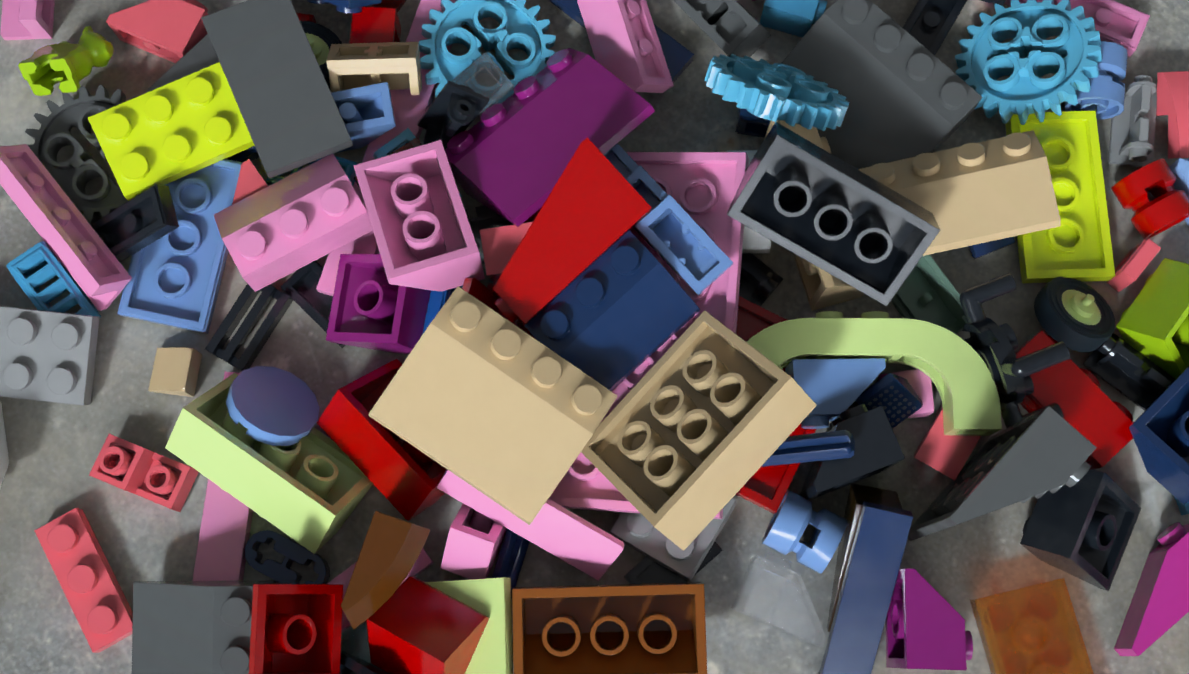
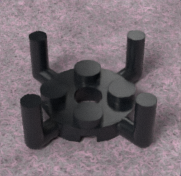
M1010 273L966 289L959 297L968 322L963 326L962 331L970 332V338L964 341L979 354L991 373L997 387L1001 415L1006 428L1045 408L1042 407L1025 415L1021 414L1018 404L1023 402L1026 395L1034 392V385L1030 375L1070 359L1069 350L1062 341L1017 358L1014 350L1018 348V340L1010 325L1004 323L998 326L992 319L986 317L982 303L1016 290V282ZM1056 402L1047 405L1064 418L1063 412Z

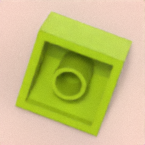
M1164 258L1155 272L1146 279L1143 289L1130 307L1124 310L1116 327L1126 343L1175 379L1189 366V264Z

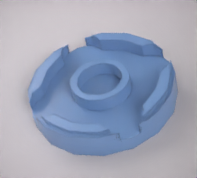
M255 366L243 370L233 380L226 399L228 413L236 425L240 422L242 426L247 428L245 434L254 440L272 446H291L299 443L301 438L310 434L318 421L320 408L312 390L304 381L291 372L276 367Z

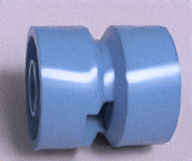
M1101 41V46H1099L1102 52V61L1097 63L1099 76L1088 78L1091 90L1089 92L1076 90L1078 104L1074 106L1065 101V111L1096 110L1097 120L1113 118L1124 111L1125 83L1121 81L1126 77L1127 49L1122 45L1107 41Z
M788 490L768 525L762 539V544L783 555L792 551L796 553L798 563L818 573H822L842 539L847 519L825 508L816 512L812 509L811 501ZM808 523L816 527L809 543L800 540Z

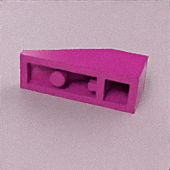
M1174 523L1157 537L1161 544L1150 552L1114 647L1120 656L1141 655L1189 612V524Z

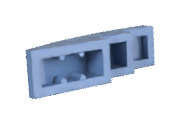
M617 143L604 156L652 207L651 211L633 228L699 296L730 268L733 262L671 195H668L642 166H638Z

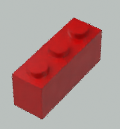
M1041 330L1028 339L1015 353L1017 358H1021L1058 342ZM1071 359L1030 375L1034 385V392L1026 395L1020 405L1030 413L1056 402L1063 412V419L1097 447L1086 459V462L1091 465L1090 469L1096 470L1104 467L1133 439L1129 429L1133 424V416L1130 411L1119 402L1112 401L1100 389L1098 379L1088 370L1079 368Z

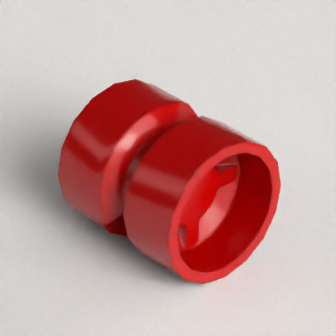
M1164 158L1141 167L1111 187L1123 209L1133 210L1134 214L1131 222L1143 240L1152 238L1189 217V197L1184 190L1174 189L1173 185L1176 177ZM1151 192L1156 199L1149 201L1147 194Z

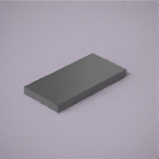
M247 0L201 17L269 178L353 146L291 0Z

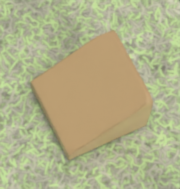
M187 347L157 348L148 391L194 397L202 354L194 348Z

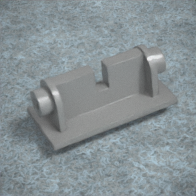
M1138 75L1134 77L1133 83L1130 85L1125 84L1124 111L1120 115L1111 118L1108 163L1141 168L1153 162L1157 86L1152 82V77L1149 75Z

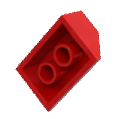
M396 358L338 389L317 421V424L403 517L410 521L436 503L445 494L437 489V486L446 468L368 416L402 366V363Z

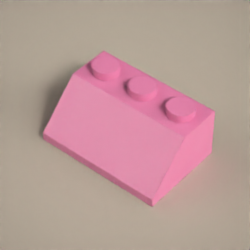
M441 140L353 165L389 284L443 292L457 286H462L465 278H476L478 281L485 279L479 250Z
M334 154L328 155L214 214L225 246L242 278L255 292L373 230L364 205Z

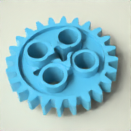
M441 0L440 6L443 13L434 9L429 11V20L432 24L422 25V35L427 39L419 41V52L427 54L420 58L421 69H432L425 75V82L427 85L439 83L435 90V97L438 96L448 81L468 86L474 92L490 98L487 105L480 112L481 116L490 106L502 103L514 93L515 86L527 77L535 76L547 66V60L556 53L553 50H549V48L554 46L556 36L544 34L549 29V19L536 20L540 12V6L536 5L527 10L525 8L526 0H455V3L450 0ZM490 17L498 21L500 26L495 29H486L480 25L479 21ZM464 24L468 25L472 29L473 34L461 26ZM460 43L466 46L469 51L462 56H456L447 50V46ZM481 47L487 51L484 55L480 54ZM513 48H519L527 53L528 58L523 61L513 60L507 52ZM494 49L496 51L495 57L488 51ZM504 71L514 75L515 78L513 80L508 79L504 75ZM481 74H488L496 79L497 84L486 88L479 85L475 79Z
M1011 0V7L1006 9L995 3V15L991 17L982 12L979 14L982 23L981 27L968 25L967 30L970 39L959 40L962 53L955 55L958 66L955 72L956 75L983 97L975 110L983 106L987 118H991L999 111L1002 123L1006 124L1012 115L1016 114L1019 117L1020 124L1025 125L1028 115L1035 113L1040 123L1044 122L1045 110L1051 109L1056 115H1062L1060 103L1066 101L1076 106L1078 100L1075 91L1089 92L1091 88L1088 78L1099 76L1097 63L1102 61L1101 47H1099L1101 46L1100 33L1095 29L1093 17L1085 18L1083 6L1080 5L1071 10L1070 0H1061L1057 5L1054 4V0H1043L1042 2L1027 0L1026 3L1020 4L1019 0ZM1051 36H1058L1052 40H1045ZM1006 39H1013L1009 42L1001 43ZM1055 73L1051 78H1041L1046 74ZM1002 76H1010L1005 80L997 81Z
M722 54L719 57L713 56L704 79L706 86L713 88L712 93L723 95L722 100L736 102L737 108L747 109L748 112L755 116L774 122L783 120L793 127L795 123L800 124L809 130L812 129V126L822 131H825L826 127L833 130L836 129V126L841 127L849 102L846 101V96L838 94L839 90L827 87L828 84L825 82L813 80V76L806 75L800 69L781 63H774L772 65L764 59L756 61L748 56L738 57L734 54H731L730 57Z

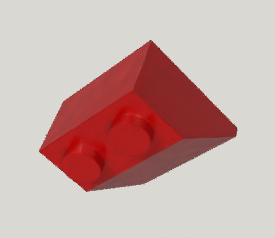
M253 584L249 674H340L343 584Z

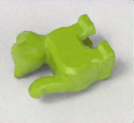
M86 26L78 44L62 41L59 44L44 46L35 51L32 57L21 61L18 67L24 80L28 81L33 93L37 96L51 95L54 90L53 86L57 83H60L58 87L63 93L76 92L80 88L79 82L91 73L93 67L107 66L110 58L113 56L114 48L112 43L107 41L101 34L93 32L91 26Z

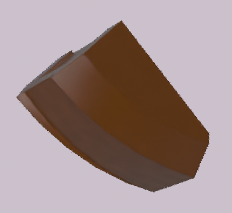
M375 511L341 604L353 630L371 617L401 585L419 557L430 529Z

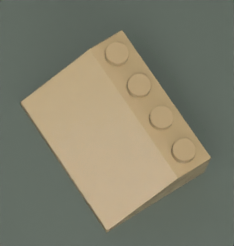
M457 286L427 327L368 416L530 525L590 440L618 396Z
M704 310L599 424L581 453L658 531L684 551L817 405L790 375Z

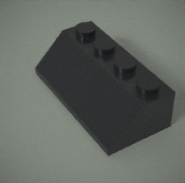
M775 122L751 160L727 211L728 216L885 306L889 304L940 232L933 213Z

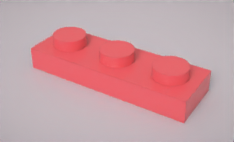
M74 508L34 530L92 652L100 653L132 635L133 611L83 509Z

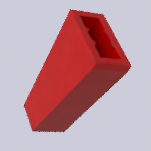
M588 137L578 146L493 287V290L500 296L494 304L512 323L520 318L524 324H527L652 209Z

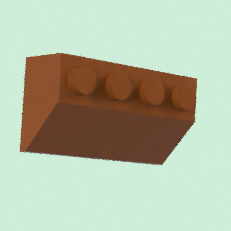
M701 582L515 587L512 589L514 674H707L704 584Z

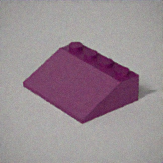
M571 48L556 52L547 60V66L535 76H530L520 81L515 86L514 93L502 103H497L487 108L476 125L468 131L456 134L447 143L448 148L445 149L451 171L465 193L517 227L543 206L583 140L588 137L604 155L655 112L649 102L586 53Z

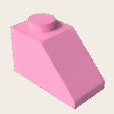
M463 503L450 526L440 568L468 579L487 578L499 553L507 528Z

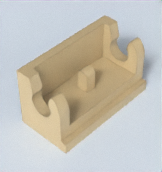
M419 42L331 44L326 60L331 93L388 82L390 90L410 89L411 95H420V91H422Z

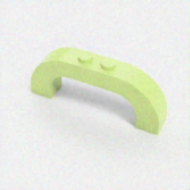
M823 311L816 313L815 318H797L774 324L763 329L747 341L749 345L781 369L787 367L793 359L885 358V363L912 366L930 377L939 391L943 407L944 435L990 436L1002 429L1000 399L996 384L987 365L966 341L939 325L917 319L889 318V313L883 311L865 312L861 314V318H843L842 312Z

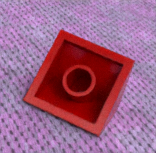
M409 576L397 588L394 594L367 619L371 663L389 674H465L490 617L418 578Z

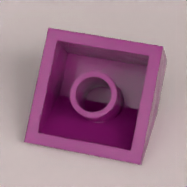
M340 254L326 341L390 353L410 354L423 333L431 290L389 284L380 254Z
M900 569L885 621L886 668L967 671L966 660L972 659L973 639L971 632L965 630V619L915 569Z

